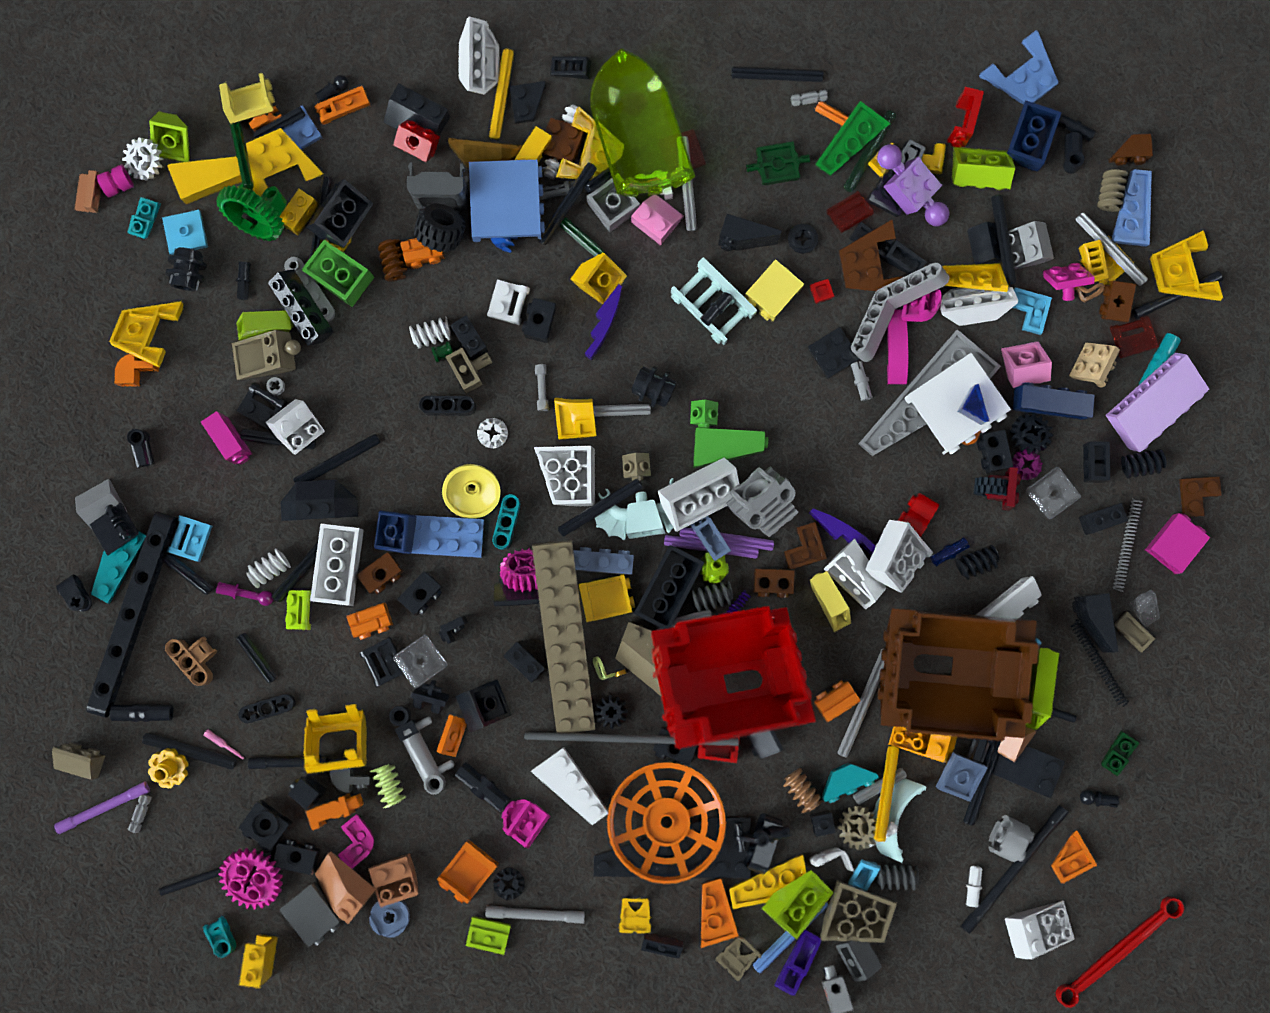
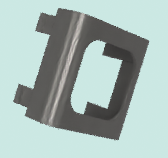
M412 162L409 163L410 176H407V189L419 210L428 203L446 204V206H451L457 211H465L469 207L470 194L468 185H470L467 176H465L464 181L463 172H465L463 163H460V177H453L449 172H421L419 175L413 176L414 165Z

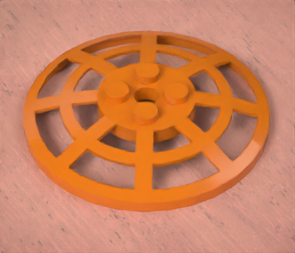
M671 762L655 763L636 770L618 787L612 797L608 810L607 829L615 854L632 873L655 883H678L700 874L717 856L725 836V812L718 792L701 773L682 764ZM671 768L684 771L685 774L681 782L672 780L656 781L652 770ZM645 773L648 785L639 790L632 800L621 796L630 782ZM692 775L708 788L714 801L703 804L698 794L688 787ZM672 786L678 789L673 799L662 798L659 787ZM651 790L655 801L648 808L638 804V800ZM685 792L695 800L698 805L697 807L687 810L680 802ZM619 803L628 808L625 819L627 832L615 836L614 813L616 805ZM718 808L720 827L718 838L715 842L706 837L708 827L707 811ZM633 810L644 815L643 826L632 830L631 821ZM699 814L702 816L700 833L690 829V817ZM665 816L672 819V825L668 828L663 827L661 824V819ZM644 834L648 836L653 842L649 852L639 845L636 837ZM686 836L696 840L694 846L682 854L679 843ZM630 840L635 850L645 858L641 869L634 866L626 858L618 844ZM702 844L713 849L702 864L688 872L684 860L695 854ZM660 846H671L675 857L661 858L657 857L656 854ZM652 862L658 864L677 863L681 875L662 877L649 874L648 871Z

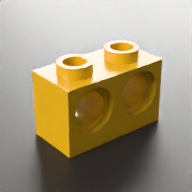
M298 189L280 215L283 219L282 222H284L283 226L299 235L316 211L317 201L304 191Z

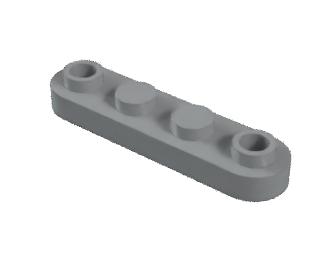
M297 257L287 259L284 265L285 271L292 270L291 265L297 264L296 268H294L320 311L322 312V310L327 309V313L324 315L327 322L332 321L335 317V310L316 281L302 271V268L305 266L304 263Z

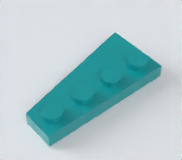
M138 531V536L109 556H107L105 551L103 552L91 595L110 604L142 549L147 535Z

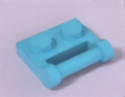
M179 515L177 520L179 524L167 552L200 562L212 525ZM189 524L190 527L186 539L184 541L182 550H180L178 548L183 533L185 531L186 525Z

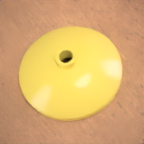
M475 464L462 465L452 470L445 478L442 488L443 500L446 506L458 516L470 519L480 518L489 514L497 506L500 499V485L496 476L487 468ZM473 484L475 488H470L469 485Z

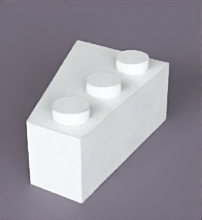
M853 539L829 562L824 570L864 609H867L877 601L887 587L868 573L866 567L869 560L856 540Z

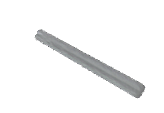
M882 649L860 698L861 701L857 705L839 747L838 754L843 757H848L880 682V669H884V661H881Z

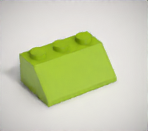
M954 147L953 183L960 187L975 186L977 188L992 187L997 190L1010 189L1015 172L1013 159L1007 154L1008 151Z

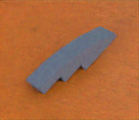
M708 516L690 525L714 561L731 552L729 546Z

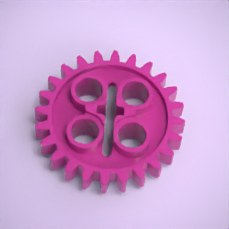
M248 848L243 852L241 849H238L236 853L232 852L223 861L224 863L221 865L219 876L222 878L219 882L225 884L222 890H228L226 896H233L232 902L238 900L239 906L245 903L246 909L250 905H252L254 910L258 906L262 909L265 905L269 906L272 901H275L282 890L280 887L283 882L280 879L283 876L277 874L280 868H274L276 862H269L270 856L264 858L263 851L258 855L256 854V849H253L251 853ZM255 866H256L257 869H256L255 873H254L253 876H252L251 873L254 871ZM250 881V885L248 886L247 891H245L246 885Z

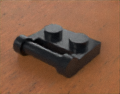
M253 382L236 411L266 429L271 430L266 421L286 406L287 401L283 398L279 399L260 388V385L256 382ZM255 394L276 405L275 410L273 411L253 399Z
M391 637L359 653L361 658H364L375 680L374 685L376 688L407 672ZM374 652L386 674L383 678L370 655Z

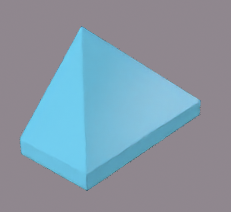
M861 860L849 879L848 884L867 891L879 872L880 866L876 862Z

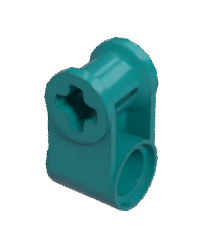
M224 916L219 917L216 922L210 925L206 924L203 926L204 934L209 940L216 956L223 958L235 951L236 941ZM223 942L227 943L228 951L222 949Z

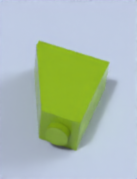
M286 311L242 312L237 321L239 341L273 330L289 332L293 328V322Z

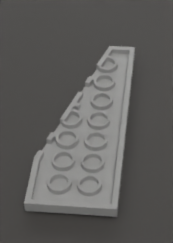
M956 330L858 444L870 455L874 456L925 426L927 423L913 403L908 404L904 398L968 354H973L989 379L1001 366L960 331Z

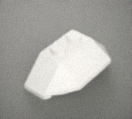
M468 17L459 42V80L467 91L486 94L498 83L499 45L488 28L486 21Z
M1008 287L1007 292L955 288L950 289L942 296L939 308L943 316L962 326L997 320L1018 303V298L1013 287Z

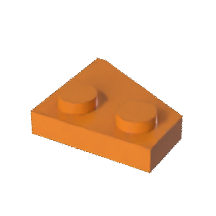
M1078 831L1072 833L1051 864L1061 884L1097 866Z

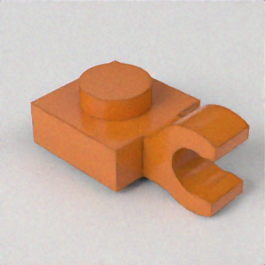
M273 106L274 111L269 112L267 116L264 114L254 117L249 122L252 130L256 131L280 118L281 114L276 117L273 116L278 111L277 107Z

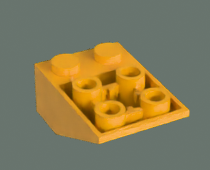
M894 726L888 745L948 763L957 737L907 732L905 727Z

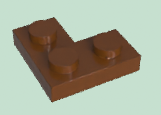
M1220 477L1179 480L1182 513L1188 517L1204 516L1203 497L1222 496Z
M813 522L797 527L796 530L802 546L784 551L789 570L827 559L816 523Z

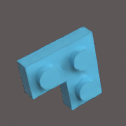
M1015 287L1014 292L1018 298V303L1012 308L1027 312L1022 330L1041 335L1052 297Z

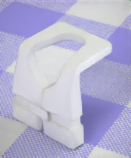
M839 848L827 849L809 858L810 863L818 867L841 856L846 869L851 872L854 871L847 853Z

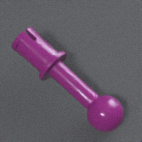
M219 582L217 585V594L233 597V599H236V596L258 600L263 606H268L273 602V594L270 591L258 593L240 589L239 584L235 586Z

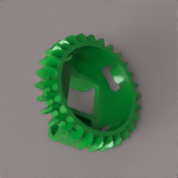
M240 184L238 187L235 185L232 187L229 185L227 187L224 186L219 192L216 199L217 207H219L220 212H223V216L227 217V221L233 223V226H237L245 234L248 233L251 237L255 236L258 240L262 239L263 241L276 240L282 234L285 227L280 215L286 207L287 200L277 187L267 188L261 197L253 189L244 188L243 184ZM243 213L257 220V225L243 218Z

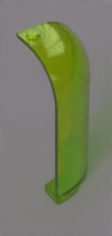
M621 48L604 63L595 77L590 96L592 114L617 194L637 197L641 193H648V196L663 193L662 189L671 186L677 188L689 182L695 177L665 86L655 71L644 60Z

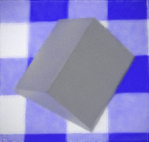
M110 479L75 497L76 513L90 528L92 522L105 514L106 506L111 504L117 506L119 503H122Z

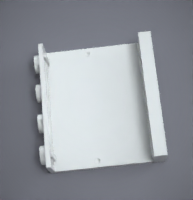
M972 353L904 398L908 404L913 403L945 449L942 452L943 455L947 452L950 454L960 449L959 444L964 441L966 444L976 438L975 433L978 431L984 433L992 427L990 423L995 420L999 423L1007 417L1006 413L1011 410Z

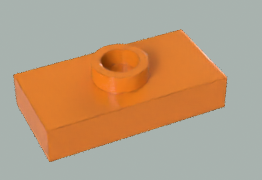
M449 714L436 752L456 757L467 726L464 718Z

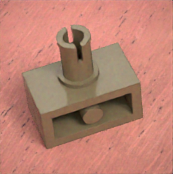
M463 348L446 356L466 394L483 385L477 373L481 368L492 364L487 352L474 360H469Z

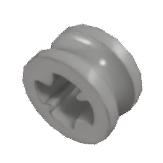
M273 377L268 380L266 387L271 394L280 395L285 390V383L281 379ZM278 382H280V384L278 385L280 386L279 390L274 389L272 391V383L277 384Z

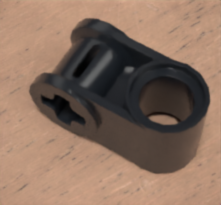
M73 574L56 585L57 591L63 597L70 610L85 612L91 608L92 600L85 590L83 583L76 575Z

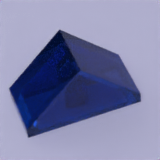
M976 384L970 388L957 412L983 425L989 422L980 386Z

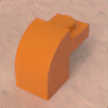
M131 354L125 355L116 365L114 383L121 387L140 386V372L159 371V367Z

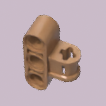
M204 636L191 646L182 639L168 641L165 646L166 653L187 678L196 686L208 685L213 679V674L205 663L217 653V650L207 643V638ZM176 643L180 645V651L178 653L174 651V645ZM189 657L193 661L190 668L186 665V660ZM200 672H203L205 674V680L203 682H201L198 677Z

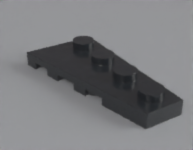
M911 139L907 140L901 148V162L905 164L916 157L922 159L926 147ZM887 169L866 199V202L898 217L901 215L902 208L883 187L896 174L893 169Z

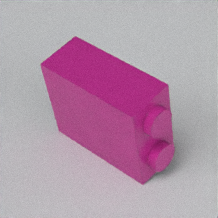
M216 411L201 421L225 460L236 465L238 463L241 465L249 460V456L252 453L240 438L239 433L227 416Z
M1183 513L1173 514L1145 549L1174 574L1183 573L1210 539L1202 527L1195 526L1190 522L1191 519Z

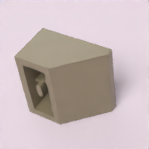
M70 742L69 745L62 744L61 746L53 747L54 769L90 780L99 777L105 755L99 754L100 750L94 748L82 749L81 744Z

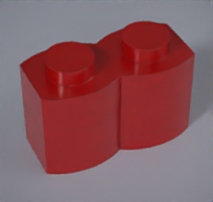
M918 493L916 496L912 495L907 503L910 507L907 512L903 511L897 521L909 523L921 537L936 513L939 504Z

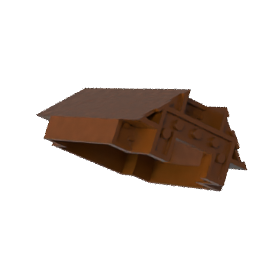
M892 608L887 629L883 633V641L886 643V648L882 649L881 661H884V669H880L879 675L880 688H878V700H880L881 725L905 727L906 731L911 733L1004 741L1005 737L1025 738L1026 723L1031 724L1033 703L1029 700L1032 664H1037L1039 644L1035 641L1037 621ZM920 654L953 657L951 675L918 672L913 665L914 659Z

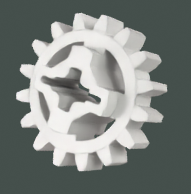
M144 138L133 139L132 144H127L128 151H123L126 157L122 159L127 161L124 168L130 169L128 174L134 175L135 179L141 180L153 179V174H159L157 169L163 167L159 164L163 158L159 157L162 151L156 149L158 147L157 144L152 143V140Z

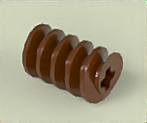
M399 239L385 240L380 242L378 246V251L381 252L379 255L380 259H382L381 265L384 267L383 272L386 274L384 278L388 282L405 279L406 276L403 273L408 271L407 268H401L406 263L399 260L404 257L403 254H398L399 251H402L400 246H396L401 242Z

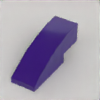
M807 930L802 932L774 986L791 996L796 995L801 981L807 975L821 944V938Z

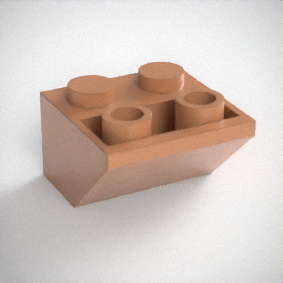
M410 853L369 868L380 907L419 894L416 871Z

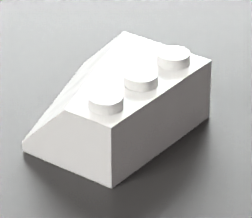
M889 520L871 559L867 563L866 570L875 580L898 592H903L914 578L916 569H921L924 565L923 560L926 557H930L933 552L909 523Z

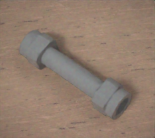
M545 364L535 365L539 395L537 409L538 411H548L549 401L546 400L545 385L547 369Z

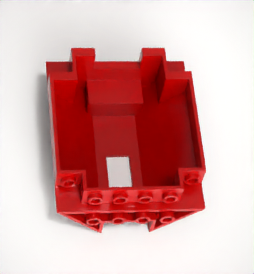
M769 606L681 621L677 622L672 628L651 631V639L654 646L652 648V662L655 666L653 679L657 678L664 706L665 714L662 716V719L667 721V729L671 737H674L677 749L816 722L811 704V690L806 684L807 674L801 665L802 655L796 645L797 635L791 626L787 607L770 610ZM755 670L760 673L762 677L760 687L728 694L723 675Z

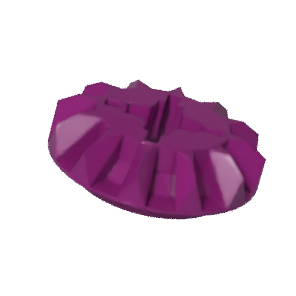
M1025 449L1023 452H1017L1012 458L1013 468H1018V473L1021 474V479L1031 480L1042 471L1043 463L1041 462L1040 455L1035 454L1034 451L1029 455ZM1024 460H1033L1032 464H1030L1031 469L1028 467L1021 469L1025 464Z

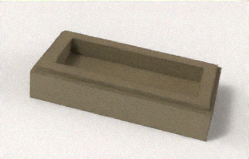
M1125 611L1114 623V627L1140 652H1143L1155 640L1128 611Z

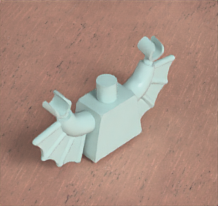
M670 479L669 483H674V479ZM605 489L606 492L608 493V494L605 496V497H607V496H609L611 493L609 492L608 489ZM646 492L636 493V502L629 503L627 508H620L614 505L595 517L597 528L604 529L609 537L618 536L622 540H625L626 534L629 539L665 534L663 524L667 533H670L673 529L661 502L656 504L655 500L647 501ZM600 493L598 494L601 500L605 498Z

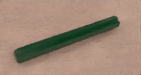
M238 121L231 123L230 128L243 187L253 189L254 183L241 123Z

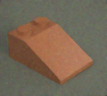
M331 851L315 872L333 912L347 924L358 914L376 890Z

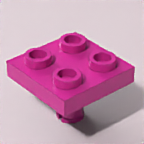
M1078 263L1069 264L1067 267L1054 266L1049 270H1043L1044 279L1056 290L1063 289L1062 299L1065 301L1075 299L1074 287L1094 284V276Z

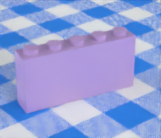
M1174 353L1107 413L1106 417L1125 445L1130 450L1141 452L1155 438L1161 436L1168 426L1174 424L1179 416L1187 412L1196 401L1203 398L1209 388L1188 355Z

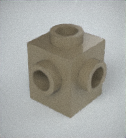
M649 453L622 455L624 478H632V481L634 479L643 481L644 477L651 476Z

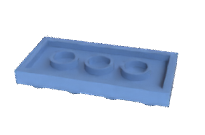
M416 515V527L411 554L482 558L484 519Z

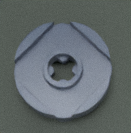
M403 900L380 907L377 901L371 910L370 925L378 935L387 936L388 938L396 937L406 929L410 921L409 908ZM386 912H390L395 915L393 917V922H391L390 920L386 921Z

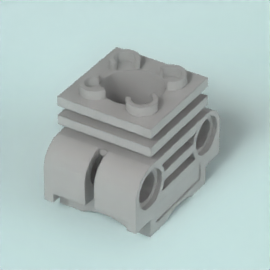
M758 467L745 482L737 485L730 491L733 498L726 503L730 510L751 529H760L768 537L775 534L784 524L791 521L799 513L794 505L790 503L795 497L794 488L788 479L780 476L772 467L767 468L765 471Z

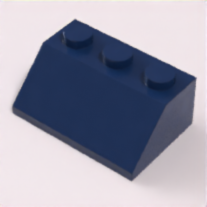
M1025 100L1007 154L1020 166L1038 172L1045 163L1062 112Z

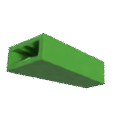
M696 428L693 468L708 466L722 458L730 461L763 453L764 448H768V437H765L764 431Z

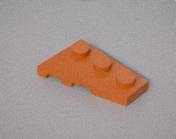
M721 878L702 883L701 948L739 936Z

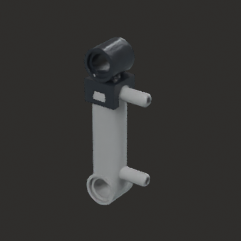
M406 706L394 707L389 713V719L392 724L399 726L395 729L397 736L401 742L403 741L424 782L425 790L430 794H438L446 786V780L441 773L453 768L454 762L449 760L437 767L420 733V729L432 723L429 716L416 723L415 719L410 721L411 711ZM399 710L405 714L403 721H399L396 718V713ZM433 778L440 782V786L437 789L433 788L430 784Z

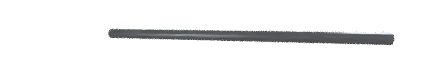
M525 732L524 736L525 740L675 744L674 737L656 735ZM739 738L701 745L739 746Z

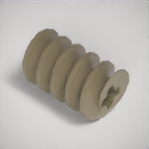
M1111 169L1103 173L1102 187L1100 188L1101 194L1099 195L1100 201L1097 204L1098 208L1110 212L1121 210L1117 206L1122 205L1123 201L1118 198H1123L1124 194L1119 191L1126 189L1121 184L1127 182L1125 178H1122L1128 176L1127 171Z

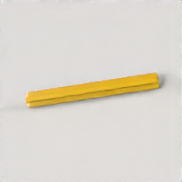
M510 49L503 50L489 134V137L495 140L500 139L514 56L513 50Z
M895 746L887 748L874 839L878 842L886 841L899 748Z

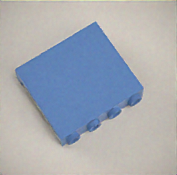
M538 160L469 162L473 242H481V238L538 236V239H541V233H545L544 222L540 220V215H544V205L540 203L539 197L543 196V184H539V178L542 177V166H538Z

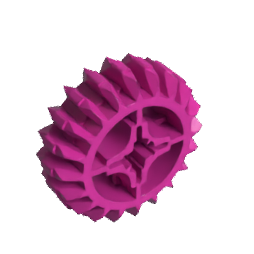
M530 548L528 550L521 549V551L514 550V554L508 553V557L503 558L500 566V576L504 585H507L509 589L513 588L515 592L521 590L522 593L525 590L530 592L532 589L538 590L533 550Z

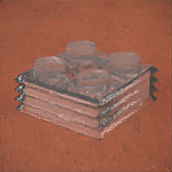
M1060 467L1053 468L1026 488L1028 495L1048 520L1054 518L1081 498L1079 492ZM1052 490L1057 491L1056 496L1052 497L1050 495Z
M426 634L393 657V660L414 689L448 666ZM417 658L424 659L423 666L416 663L418 661Z

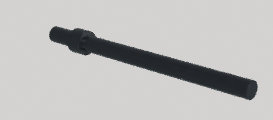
M273 851L263 852V857L270 856V858H273ZM217 868L159 889V893L163 896L218 877L221 869Z

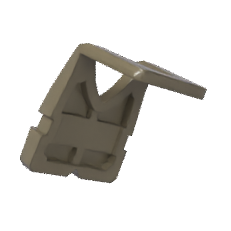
M738 936L724 948L723 952L718 954L716 961L725 969H728V972L739 981L755 958H761L762 956L743 937ZM741 942L746 944L753 952L748 955H740Z

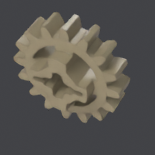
M861 806L848 808V812L842 813L845 818L839 819L842 823V826L838 827L839 830H842L839 836L845 837L843 843L849 844L851 849H869L871 844H875L873 838L877 819H873L875 813L868 812L869 808H862Z

